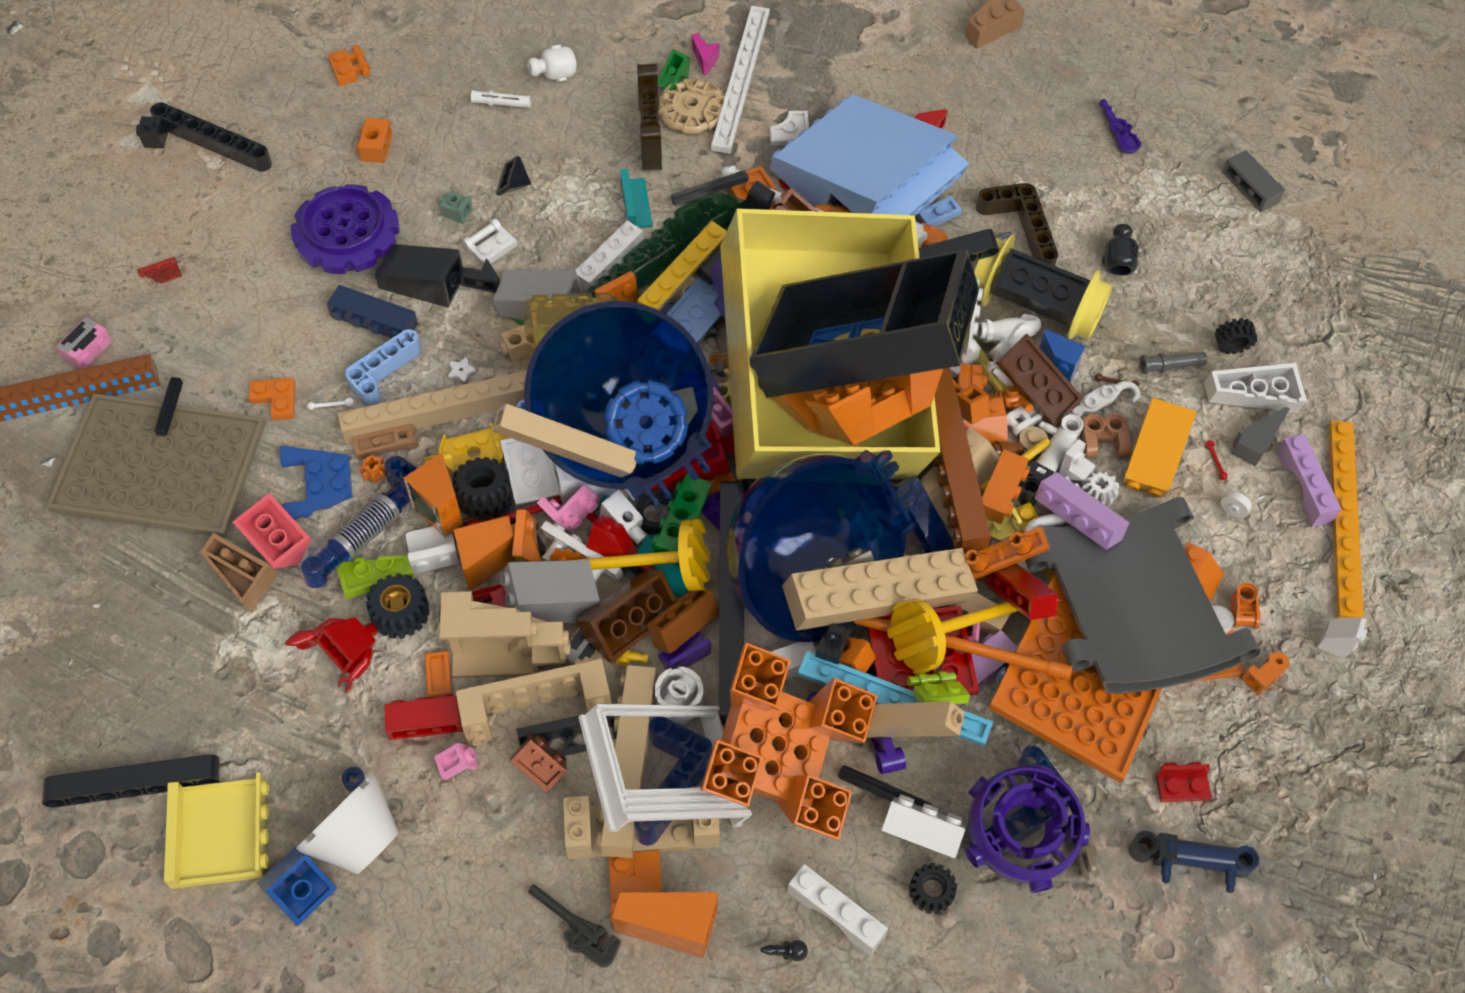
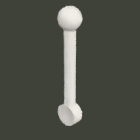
M346 398L345 401L309 402L307 408L314 410L319 407L340 405L352 407L354 402L352 398Z

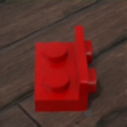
M1175 762L1163 764L1155 774L1160 803L1209 801L1212 798L1207 775L1211 770L1210 764H1202L1201 762H1190L1187 765H1177Z

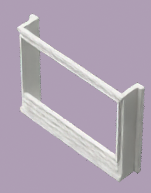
M596 704L587 714L578 717L608 832H617L631 821L730 818L732 827H740L746 819L752 816L751 810L747 807L702 791L701 788L625 790L606 716L701 717L700 720L710 753H712L715 740L721 741L724 731L718 714L719 706Z

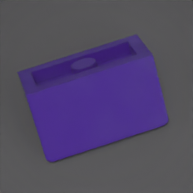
M697 632L679 646L676 651H673L671 654L662 652L658 657L666 670L670 668L672 670L678 669V667L687 668L711 654V641L709 639L704 640L702 635Z

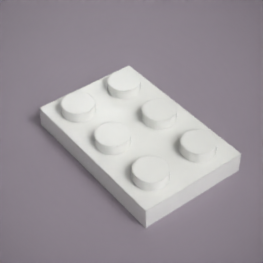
M512 438L500 440L516 507L538 502L543 496L547 499L560 496L550 452Z

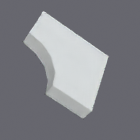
M788 111L787 118L782 123L770 126V146H785L791 139L795 140L804 129L808 130V111Z

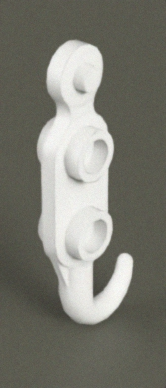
M1130 381L1101 386L1084 396L1080 405L1076 406L1069 415H1077L1081 418L1084 413H1096L1113 403L1124 389H1131L1134 392L1132 402H1135L1139 399L1140 390L1137 385Z

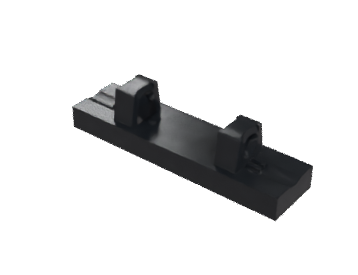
M855 621L827 625L817 647L815 657L839 664Z

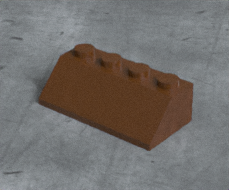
M646 569L580 616L576 621L585 639L608 662L612 663L647 637L649 631L646 625L677 600L662 570Z

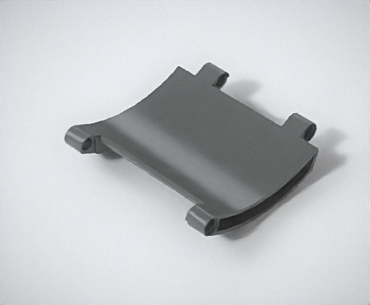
M1176 497L1153 508L1123 517L1130 522L1125 535L1120 542L1107 550L1073 526H1042L1051 550L1026 559V565L1032 572L1045 568L1047 570L1054 569L1083 639L1069 640L1062 645V652L1068 665L1073 666L1072 671H1081L1095 666L1107 694L1142 692L1187 683L1238 666L1256 658L1261 653L1250 629L1246 628L1228 635L1225 634L1175 531L1176 528L1189 523L1192 519L1194 520V516L1183 497Z

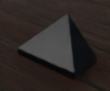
M519 156L505 163L496 192L497 195L500 196L531 185Z

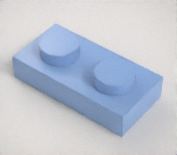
M949 196L925 207L916 217L921 223L937 226L960 216L962 209L953 197Z

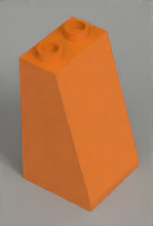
M620 892L618 900L612 901L609 915H611L610 922L613 923L614 932L704 958L718 910L719 893Z

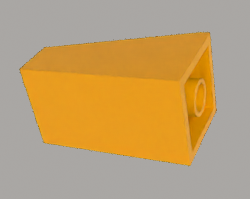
M1152 397L1145 411L1122 484H1125L1131 490L1139 491L1141 489L1147 491L1152 497H1166L1197 411Z

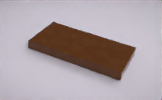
M1028 334L1023 335L996 362L997 366L1047 423L1054 427H1057L1062 422V419L1069 415L1084 399Z

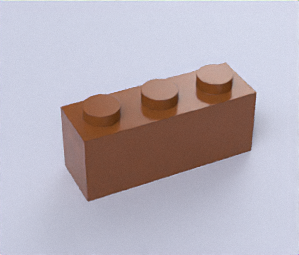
M707 588L705 590L689 591L648 623L646 626L655 648L671 654L705 625L712 622L719 615V607L713 591Z

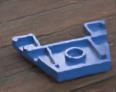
M280 446L282 468L305 465L307 500L282 504L283 508L294 520L303 516L307 518L314 511L324 507L327 509L353 498L349 455Z

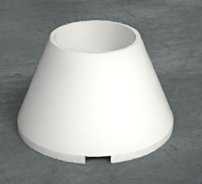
M371 773L296 849L303 854L357 875L364 870L399 834L377 777Z

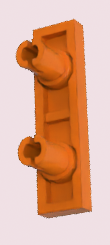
M1039 526L1022 534L1020 532H1013L1009 539L982 550H969L966 552L965 558L975 580L1049 551L1051 548L1043 527Z

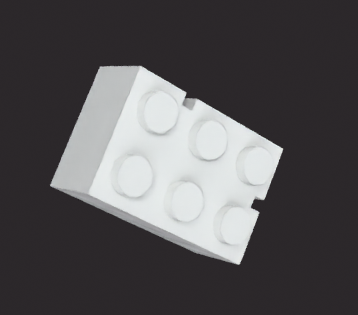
M900 794L899 798L894 796L882 831L956 858L965 832L966 823L962 822L963 818L949 812L947 816L940 814L937 807L925 803L923 807L914 804L913 798Z

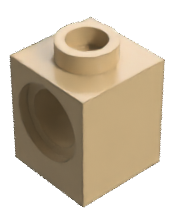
M525 324L501 334V351L504 356L508 355L511 362L534 353V342Z

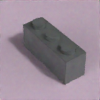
M1247 150L1227 159L1222 173L1260 212L1280 202L1285 189Z

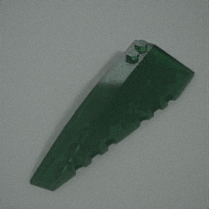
M715 192L689 201L674 212V218H667L663 222L664 226L661 229L652 231L650 239H643L626 254L621 265L615 264L611 268L612 272L609 275L600 277L598 279L599 285L590 286L573 301L574 305L584 310L596 307L594 290L630 271L636 276L637 290L649 285L670 266L711 221L726 230L736 210L743 209L745 200L721 192Z

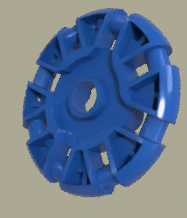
M648 380L645 383L635 381L623 386L618 390L619 393L616 397L610 399L604 413V420H606V429L604 431L607 440L636 451L634 459L637 464H644V462H653L655 464L668 459L675 454L673 451L683 444L688 431L685 416L688 414L682 399L678 394H673L669 390L670 387L657 381ZM640 392H649V399H640ZM662 397L669 402L665 408L659 403ZM625 399L631 403L626 410L621 407ZM676 416L677 425H669V417ZM641 417H651L653 425L649 429H643L639 425ZM615 420H623V428H616ZM666 435L671 438L667 445L661 442ZM627 437L634 442L630 448L623 443ZM652 445V452L643 453V446Z

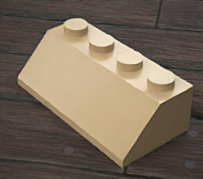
M969 428L966 431L980 487L991 478L1000 456L986 438L972 428ZM933 466L912 489V501L948 527L947 516H949L948 508H944L942 503L944 491L943 487L939 488L937 481L939 469Z

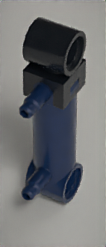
M1150 831L1137 833L1128 848L1130 856L1137 862L1146 863L1153 857V865L1161 866L1163 883L1170 882L1173 864L1225 872V885L1228 893L1235 891L1236 877L1245 878L1249 876L1259 865L1260 861L1256 850L1249 846L1234 848L1178 839V835L1159 833L1156 836ZM1139 843L1146 844L1149 851L1141 849ZM1239 858L1246 860L1248 866L1242 865Z

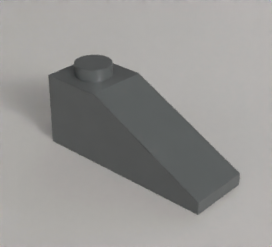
M1284 407L1248 426L1243 434L1238 433L1232 443L1235 445L1232 454L1256 467L1290 408Z

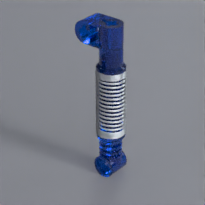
M393 456L386 460L384 465L386 478L392 488L387 492L379 494L367 507L362 509V512H359V515L357 514L356 517H353V520L344 525V528L335 533L328 540V545L317 556L308 557L302 562L301 570L307 586L311 588L324 586L332 571L343 562H348L355 557L361 549H364L370 541L376 538L393 520H396L402 514V509L410 502L403 478L416 470V466L401 456Z

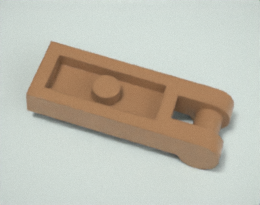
M405 424L353 436L357 460L367 458L371 454L376 456L406 448L410 450L416 449L419 446L418 438L415 437V426L413 424Z

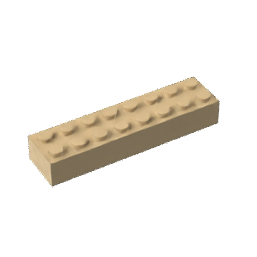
M963 548L794 573L782 585L796 631L831 625V623L839 624L892 615L893 611L891 609L895 604L913 598L925 601L932 608L965 603L978 591Z

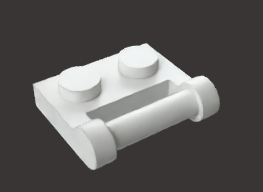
M495 218L489 222V225L471 237L461 240L465 249L482 265L485 259H488L491 264L518 246L517 240ZM493 231L496 233L477 247L474 245Z

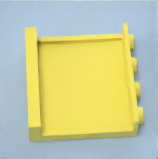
M260 772L256 773V779L188 787H182L179 782L168 783L164 882L171 889L257 879L265 875V869L269 867L268 854L265 853V844L269 843V832L265 828V820L269 819V807L266 804V796L269 795L270 789L268 780H265Z

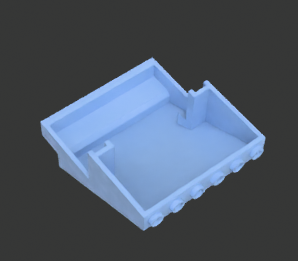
M852 94L847 99L843 98L835 109H829L821 120L819 118L815 120L808 130L804 129L799 134L798 138L795 140L791 139L781 151L777 150L771 157L772 162L769 169L812 206L826 205L828 203H832L834 206L838 199L852 213L916 216L960 179L970 163L952 148L957 137L956 134Z

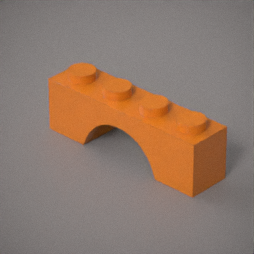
M953 379L962 418L973 425L989 416L988 394L975 384L963 389Z

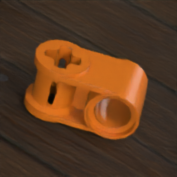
M1245 582L1240 584L1231 596V612L1234 616L1233 628L1238 626H1249L1252 629L1259 628L1261 614L1258 590L1251 583ZM1241 594L1247 596L1248 599L1243 598Z

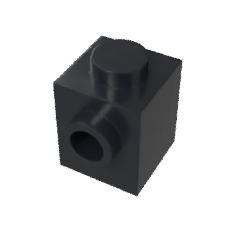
M141 116L140 123L136 126V134L140 137L143 147L164 149L168 132L162 118Z

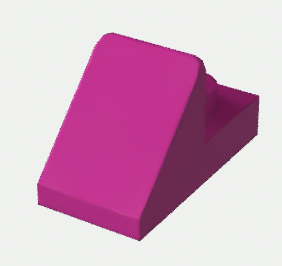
M699 33L691 34L692 51L703 74L706 75L719 58L720 44L707 45L706 41L701 39Z

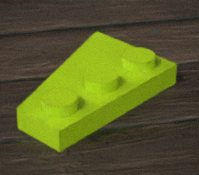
M407 555L379 556L376 560H364L363 557L355 558V561L344 562L343 559H334L346 600L371 592L370 588L372 585H378L377 581L379 579L385 580L387 579L386 576L390 574L392 577H395L396 574H402V577H405L407 574L415 578Z

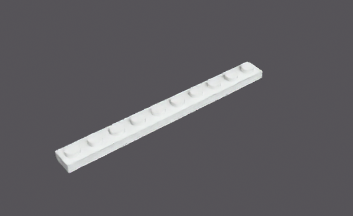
M751 6L723 108L711 144V151L731 154L768 22L769 8Z

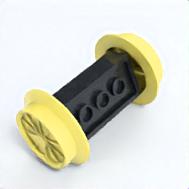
M1011 235L1005 241L996 238L1000 251L994 256L980 259L974 271L976 280L980 279L979 288H983L981 306L985 307L991 297L995 295L1070 326L1067 339L1072 340L1075 336L1089 340L1103 313L1113 284L1101 280L1099 269L1095 272L1092 279L1089 280L1014 250V235Z

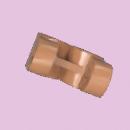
M1113 413L1108 415L1107 418H1102L1097 414H1090L1083 420L1084 426L1080 434V440L1086 444L1083 451L1085 454L1084 458L1097 457L1100 439L1114 444L1117 457L1130 456L1131 440L1127 420L1124 416Z

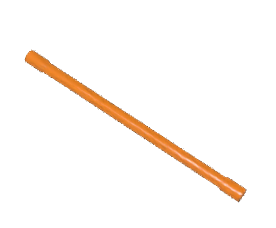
M879 617L857 620L854 623L885 632L891 628V620ZM945 635L947 648L1044 672L1050 676L1066 680L1071 678L1073 670L1071 665L1046 661Z

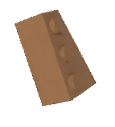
M988 0L968 20L965 37L977 49L1020 28L1025 9L1016 0Z
M215 533L211 535L200 551L240 603L251 613L278 575L268 563Z

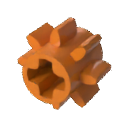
M371 454L366 459H362L363 466H359L360 474H363L364 481L370 480L375 484L377 481L385 479L384 472L389 471L382 456L378 458Z

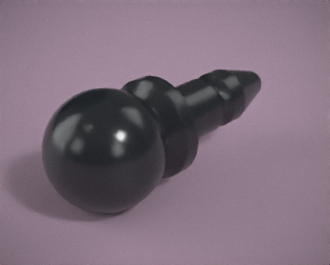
M794 940L791 943L785 941L783 945H767L761 947L760 951L767 955L783 956L785 960L791 958L794 961H802L808 954V947L803 941Z

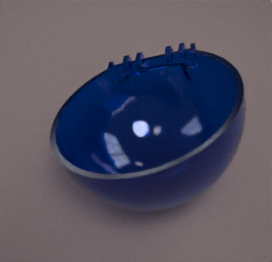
M607 301L585 306L557 322L537 345L529 362L525 377V410L607 440L604 431L606 429L604 413L610 399H614L619 393L618 390L623 386L635 381L645 383L648 380L667 385L670 387L669 390L671 392L693 387L698 410L688 425L687 435L683 444L673 451L675 454L662 462L655 464L653 462L636 463L633 472L620 478L543 450L555 465L573 478L596 487L626 489L633 501L645 493L653 506L657 508L660 504L658 498L651 491L652 487L656 485L661 490L662 495L670 499L672 495L663 483L665 478L683 467L691 479L696 481L698 479L697 473L689 463L693 459L697 461L704 472L710 471V467L701 455L712 447L705 436L711 420L714 399L713 382L707 360L695 339L681 324L653 307L629 301ZM640 392V399H649V392ZM664 397L659 400V403L664 408L669 404ZM625 399L621 407L626 410L631 403ZM643 416L639 420V425L643 429H649L653 425V420L649 416ZM669 417V425H677L676 417ZM615 420L616 428H623V420ZM666 435L661 442L667 445L671 438ZM628 437L623 441L629 448L634 443ZM652 445L643 446V453L652 452Z
M865 450L856 458L830 453L809 454L792 458L766 471L744 493L736 506L728 529L726 542L727 566L732 584L740 601L750 615L766 630L783 639L795 642H817L822 638L826 626L796 631L782 587L791 574L807 572L819 567L822 569L828 566L830 560L839 557L842 559L848 556V551L855 548L871 550L875 561L904 556L906 533L916 525L910 519L908 513L919 502L916 496H910L913 492L910 485L902 486L895 492L888 479L899 470L896 461L889 462L893 457L890 450L880 452L878 455Z

